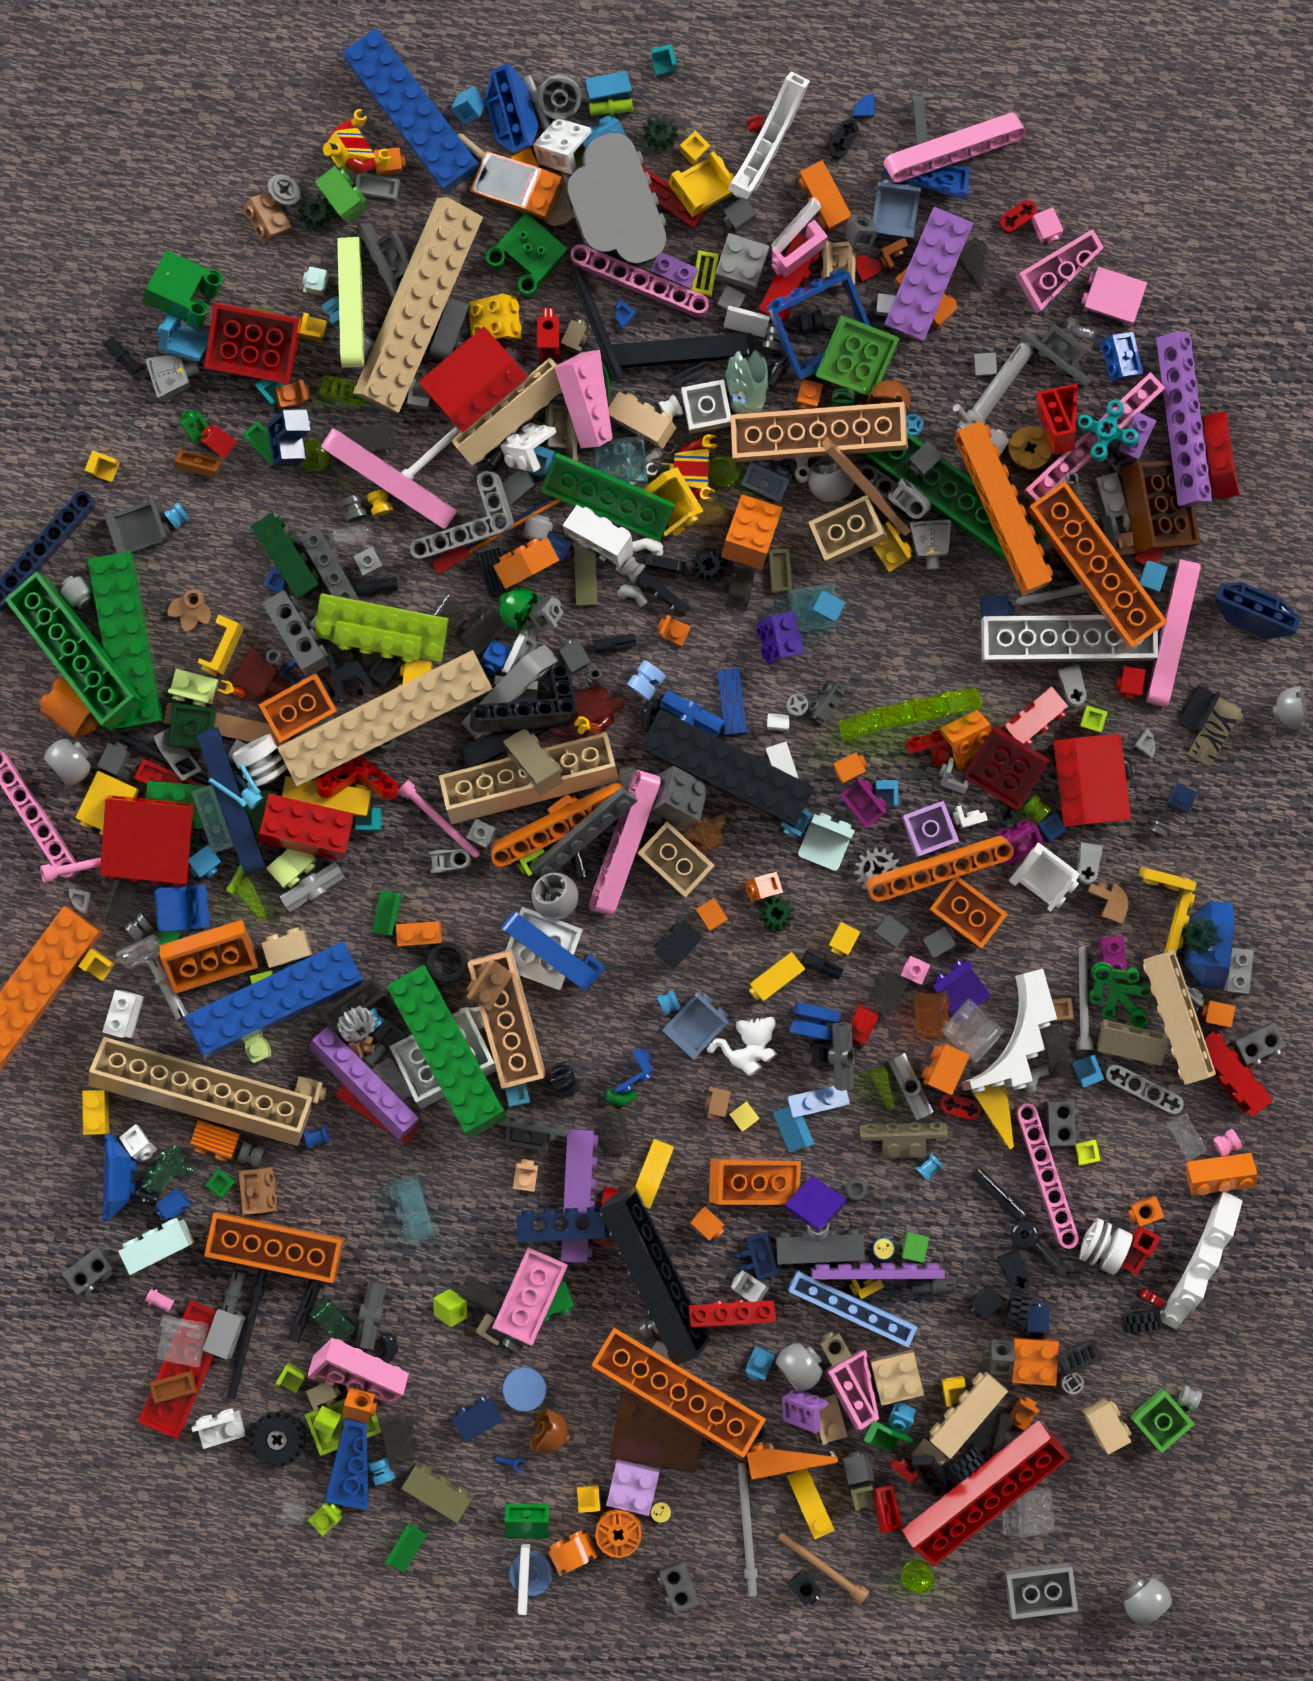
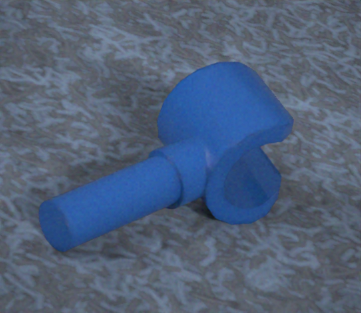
M497 1456L495 1460L496 1462L514 1467L519 1473L524 1472L523 1469L516 1467L519 1462L526 1463L522 1458L512 1460Z

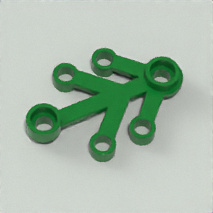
M1106 962L1096 963L1091 969V975L1096 981L1094 990L1090 992V1001L1094 1004H1099L1103 1001L1102 990L1104 983H1106L1110 989L1107 1002L1102 1007L1103 1017L1111 1019L1115 1016V1004L1118 998L1130 1012L1131 1024L1138 1028L1145 1027L1148 1024L1147 1012L1142 1008H1138L1126 993L1147 998L1152 994L1151 985L1142 983L1136 986L1117 983L1114 978L1126 979L1130 983L1137 982L1140 978L1138 969L1129 968L1127 971L1113 969Z

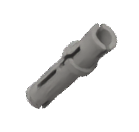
M160 956L154 958L158 967L155 966L152 959L148 961L147 964L156 978L154 981L156 984H159L175 1020L181 1018L178 1009L183 1017L188 1015L178 994H175Z

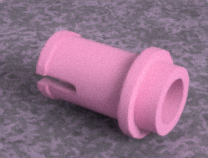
M151 1289L145 1301L148 1302L149 1306L152 1304L168 1313L175 1300H171L158 1293L157 1289L155 1291Z

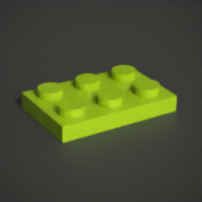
M346 1398L326 1406V1408L342 1415ZM319 1409L305 1414L319 1454L322 1456L338 1449L345 1418L341 1417L329 1443L325 1444L323 1442L327 1434L312 1427L320 1411ZM376 1413L374 1416L369 1417L367 1438L382 1432Z

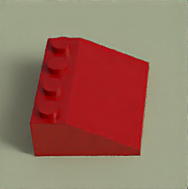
M219 302L214 303L204 368L290 384L303 318Z
M483 326L418 381V383L457 430L463 433L528 376Z
M1121 734L1053 741L1064 827L1131 820Z

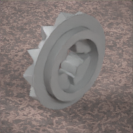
M279 174L269 180L267 194L272 195V201L276 200L279 202V205L285 204L287 207L296 204L300 198V189L292 178ZM287 188L286 193H280V190Z

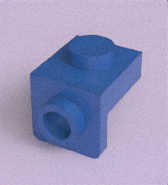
M492 639L480 663L484 673L493 677L499 676L512 648Z

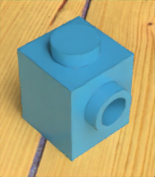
M207 845L190 858L189 870L195 877L199 875L200 878L207 877L209 879L218 872L216 868L224 862L212 846Z

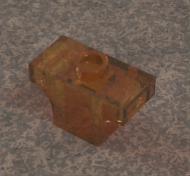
M724 814L712 820H709L707 817L696 823L697 827L684 832V835L688 841L700 843L704 852H707L725 843L721 835V828L727 821Z

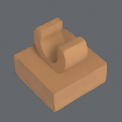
M1132 532L1114 535L1120 557L1137 554Z
M370 1036L364 1037L362 1041L357 1040L355 1043L350 1041L348 1044L349 1048L360 1059H362L364 1052L372 1054L375 1049V1045H371L373 1038Z

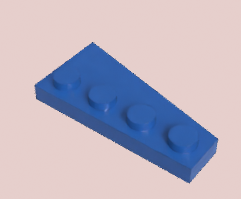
M345 1418L325 1502L368 1510L367 1424Z

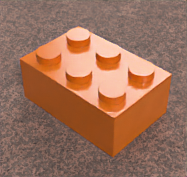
M742 494L727 534L721 557L762 570L783 507Z
M316 673L259 704L260 709L281 744L288 742L339 713Z
M960 877L952 878L928 909L930 913L978 949L984 947L1008 915Z
M947 1044L935 1046L930 1055V1058L933 1059L931 1065L925 1066L921 1078L924 1079L922 1083L945 1094L952 1095L970 1055Z

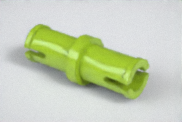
M632 98L615 101L608 99V101L589 103L591 116L606 114L614 116L617 113H633Z

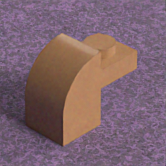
M1099 882L1089 884L1085 893L1105 900L1099 917L1119 925L1122 924L1129 904L1125 891L1117 884H1112L1110 890H1106L1108 886Z

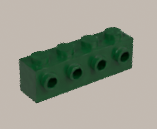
M272 512L251 525V528L295 597L300 601L321 588L318 584L321 579L314 569L310 571L306 564L309 563V560L303 551L298 553L295 548L298 543L291 533L287 535L283 528L286 527V524L280 515L275 517Z

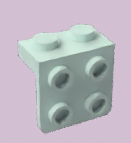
M819 812V815L814 814L798 855L801 858L836 871L841 864L855 830L850 829L852 825L843 821L835 823L830 821L831 816Z

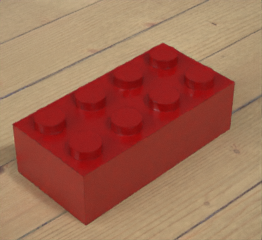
M268 794L257 842L342 861L346 854L354 813Z

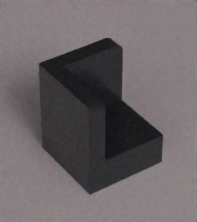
M389 1018L373 1034L389 1048L391 1045L408 1037V1034Z

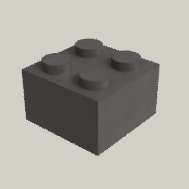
M675 766L660 773V786L651 812L684 829L700 822L708 784Z

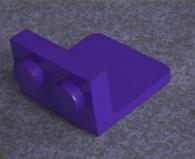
M795 611L771 615L758 622L756 628L757 636L761 639V654L767 664L782 658L805 653Z
M961 959L950 967L952 971L947 975L942 973L933 980L935 984L931 986L952 1016L957 1020L964 1017L990 996L987 988L972 970V965L969 961L962 962Z

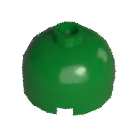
M517 587L508 593H503L499 599V604H501L499 614L502 621L514 631H517V628L521 630L526 620H530L529 614L533 605H536L539 601V595L532 590Z

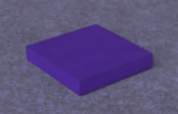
M811 1176L785 1204V1209L820 1233L846 1204V1199L814 1176Z

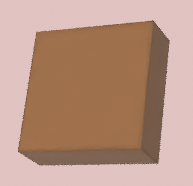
M1071 998L1052 1000L1057 1017L1056 1020L1052 1021L1074 1019Z

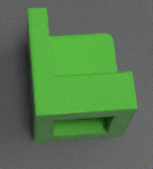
M906 1231L901 1257L924 1263L929 1237Z

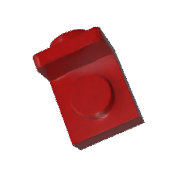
M894 1457L888 1463L907 1482H917L920 1479L914 1468L911 1472L909 1471L911 1466L902 1458L898 1461Z

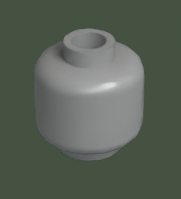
M533 514L532 517L527 518L525 521L523 537L529 540V542L536 538L541 541L547 537L549 531L552 532L553 524L549 521L548 517Z
M70 576L62 582L63 587L60 594L71 607H78L80 609L91 602L93 590L83 577L74 578Z

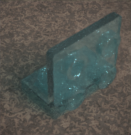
M626 437L609 440L601 446L594 447L596 470L624 482L648 481L644 438Z

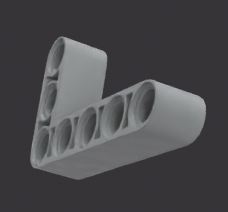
M486 471L482 472L477 479L487 517L413 541L410 546L412 556L418 559H426L509 532L513 528L514 521L499 475ZM489 475L493 478L491 487H487L485 484V479ZM495 496L500 500L497 508H494L491 504L492 498ZM501 517H504L506 520V526L503 529L498 526V520ZM482 523L486 527L484 535L478 533V526ZM461 530L466 533V539L463 542L458 539V533ZM440 537H444L446 540L444 548L438 546V539ZM421 543L426 547V552L423 555L418 552V546Z
M546 645L535 649L524 656L479 704L514 702L534 680L548 673L551 666L560 660ZM470 713L461 724L477 739L483 733L475 732L470 728Z

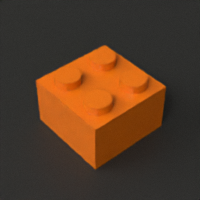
M536 538L526 543L528 548L522 545L513 550V556L509 552L499 558L501 562L493 567L505 589L559 561L548 538L541 541Z
M1012 1336V1341H1014V1367L1010 1381L1021 1384L1056 1386L1058 1366L1056 1355H1058L1059 1341L1056 1339Z

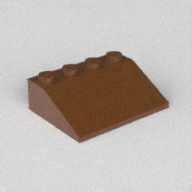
M1172 461L1138 462L1121 468L1136 553L1201 544L1194 507L1178 506Z
M621 1392L610 1457L696 1472L703 1436L637 1396Z

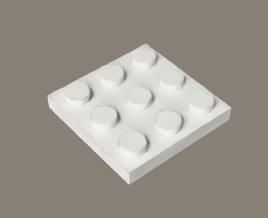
M521 908L519 915L574 955L583 929L559 920L545 918L538 912L530 909ZM511 936L506 950H513L519 975L561 990L566 976Z

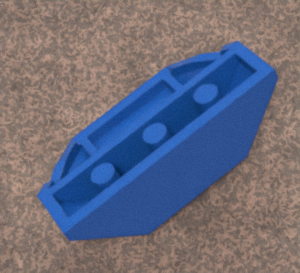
M506 63L490 71L485 103L495 141L511 152L516 153L533 144L538 123L527 85L510 63Z
M1210 901L1188 921L1183 963L1201 987L1224 989L1230 968L1234 931L1232 903Z
M113 1133L105 1134L103 1222L111 1221L133 1199V1195L137 1191V1183L133 1182V1173H137V1160L131 1157L125 1146Z

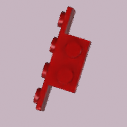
M934 730L924 736H914L904 742L909 754L930 749L934 766L948 763L950 757L954 759L952 746L941 735L940 730Z
M745 1300L732 1301V1303L716 1301L711 1304L690 1305L688 1307L691 1328L776 1322L774 1301L745 1302Z

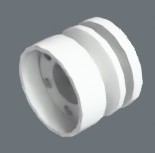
M271 734L264 735L246 744L231 755L238 769H241V764L244 767H249L247 771L250 777H253L252 780L256 787L273 781L287 769L284 761L278 763L283 759L281 754L271 755L278 747Z
M1097 1218L1083 1238L1079 1259L1085 1262L1089 1258V1264L1094 1265L1101 1258L1100 1269L1115 1275L1128 1253L1133 1234L1118 1228L1110 1235L1112 1224L1107 1223L1103 1227L1104 1221Z

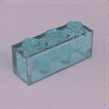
M214 785L191 791L212 853H218L235 847Z
M418 1173L391 1181L392 1186H389V1191L392 1199L396 1198L398 1207H395L398 1220L402 1219L404 1228L401 1229L404 1240H408L411 1245L434 1238L436 1233Z

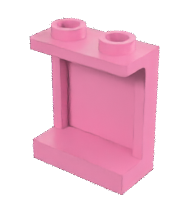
M815 220L807 225L805 236L808 238V241L784 258L777 249L773 251V264L771 266L776 274H782L784 278L825 248L828 236Z
M1098 266L1096 271H1091L1087 284L1091 286L1089 292H1084L1081 304L1084 307L1082 311L1087 312V310L1123 321V325L1131 327L1135 321L1147 282Z

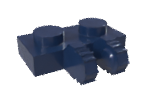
M767 1231L746 1237L749 1249L732 1254L734 1259H740L751 1255L752 1263L741 1264L736 1267L737 1272L754 1268L758 1280L779 1274Z

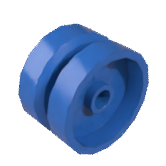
M795 1002L793 1013L806 1019L805 1022L800 1020L791 1021L789 1032L801 1034L802 1037L822 1041L824 1039L832 1041V1027L825 1026L826 1022L840 1023L842 1012Z

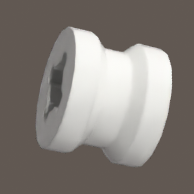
M674 395L669 400L658 403L661 411L672 418L676 415H683L681 406Z

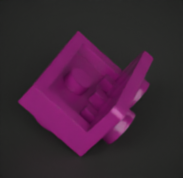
M860 778L839 796L865 829H867L887 813L885 809L887 804L880 796L876 798L872 793L874 788L868 780L863 781Z

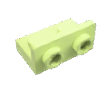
M176 669L171 689H168V693L173 695L172 699L185 702L186 698L194 700V705L206 707V704L212 705L219 680Z

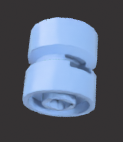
M643 660L637 669L638 674L633 675L626 685L649 701L656 692L655 686H660L666 675L648 661Z

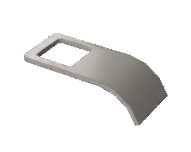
M168 728L154 735L153 738L162 756L180 780L184 781L201 772L202 769L186 748L167 746L170 730ZM189 758L196 769L181 775L175 764Z

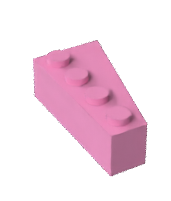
M1093 229L1015 276L1036 313L1041 311L1104 248Z
M600 350L581 352L555 366L554 368L580 448L598 447L613 439Z
M331 1338L313 1355L307 1378L315 1380L316 1377L326 1379L325 1383L332 1386L336 1382L346 1385V1390H349L350 1387L375 1394V1399L394 1404L404 1394L409 1373L397 1366H392L382 1361L378 1357L366 1354L361 1349L353 1348L339 1339Z

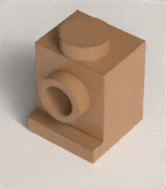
M709 1086L708 1091L712 1092V1096L707 1095L705 1108H708L707 1117L720 1120V1116L725 1117L731 1091Z

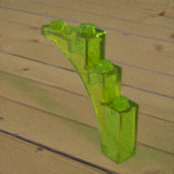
M978 688L944 692L926 698L912 699L896 705L877 707L839 720L838 724L842 741L844 742L915 723L967 714L983 709Z

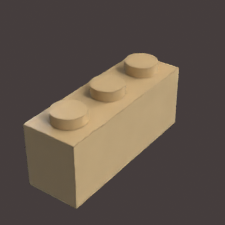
M618 392L608 408L610 420L663 449L676 429L672 422L673 418L664 412L661 414L655 412V408L646 402L644 404L637 402L638 399L630 393L625 395Z

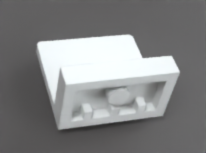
M555 119L533 144L538 164L573 174L577 170L573 153L590 135L591 128L563 119Z
M233 1408L221 1411L214 1418H212V1414L200 1417L196 1424L191 1427L192 1432H199L203 1449L246 1436L240 1411L233 1412Z

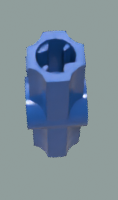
M669 690L659 705L662 709L678 716L679 719L717 737L725 722L714 714L705 711V708L691 700L687 701Z

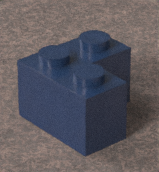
M282 410L267 424L274 466H297L306 458V447L303 445L302 437L311 428V420L308 417L307 410Z

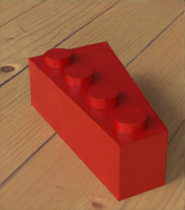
M1209 1030L1203 1036L1216 1072L1214 1077L1245 1114L1254 1117L1271 1103L1273 1099L1267 1094L1266 1088L1253 1078L1254 1074L1246 1065L1243 1066L1238 1060L1240 1057L1232 1048L1230 1050L1224 1044L1226 1040L1218 1031L1214 1033Z

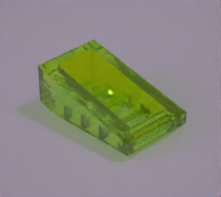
M323 374L319 392L320 398L363 406L364 401L359 396H357V400L353 399V392L357 382ZM329 383H333L331 393L327 392ZM339 384L341 385L340 394L336 395L337 386ZM346 386L350 387L348 397H344Z
M246 877L235 886V890L261 921H265L268 919L265 909L251 879Z
M886 1067L869 1069L868 1073L886 1108L889 1111L894 1110Z

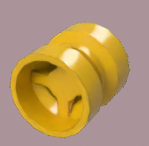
M385 489L377 490L367 495L368 502L373 506L371 509L373 517L393 511L392 504L387 502L389 495Z

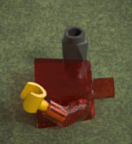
M251 648L231 682L221 680V682L226 684V689H218V691L242 701L258 700L260 697L265 698L269 691L276 695L283 692L286 685L276 680L280 674L278 670L283 663L281 652L271 649L267 652L266 659H264Z
M597 668L591 669L587 675L589 689L574 690L577 705V720L574 725L580 726L577 731L582 736L589 733L602 734L615 722L613 711L625 708L622 696L609 698L607 688L604 687V675Z

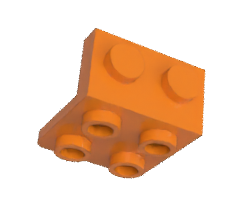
M978 710L940 728L941 735L952 746L957 771L961 772L969 768L991 732V724Z

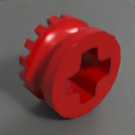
M764 115L754 116V119L750 117L746 120V124L749 125V132L762 130L765 124L763 122L765 119Z

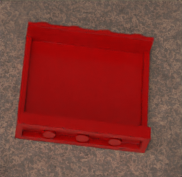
M109 795L105 798L100 875L106 876V879L118 880L121 877L127 878L129 882H140L141 880H149L150 884L169 882L171 886L182 887L184 884H187L190 881L188 873L192 822L196 804Z

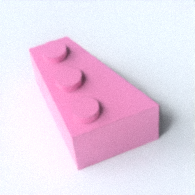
M862 1349L851 1354V1358L835 1367L831 1366L824 1370L852 1425L858 1430L872 1424L873 1420L877 1421L879 1419L870 1379L871 1374L866 1358L867 1353L866 1350Z

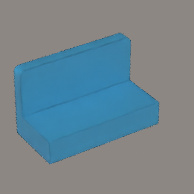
M626 71L586 79L589 101L592 103L608 101V99L616 100L632 97L631 84Z
M789 1106L773 1113L790 1153L814 1144L803 1116L793 1118Z

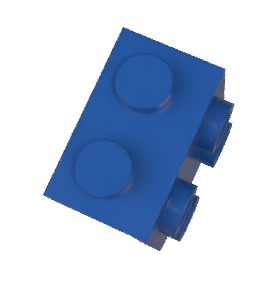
M206 884L158 888L155 890L159 931L209 927L210 914L207 906L208 892Z
M638 1048L632 1052L643 1071L614 1089L615 1093L620 1091L621 1094H624L633 1088V1082L639 1080L642 1083L652 1076L650 1072L654 1069L649 1063L652 1061V1058L646 1049L642 1051L641 1048Z

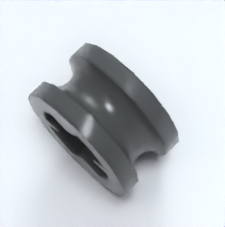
M1152 820L1153 826L1149 827L1148 831L1166 838V831L1170 830V827L1159 821Z

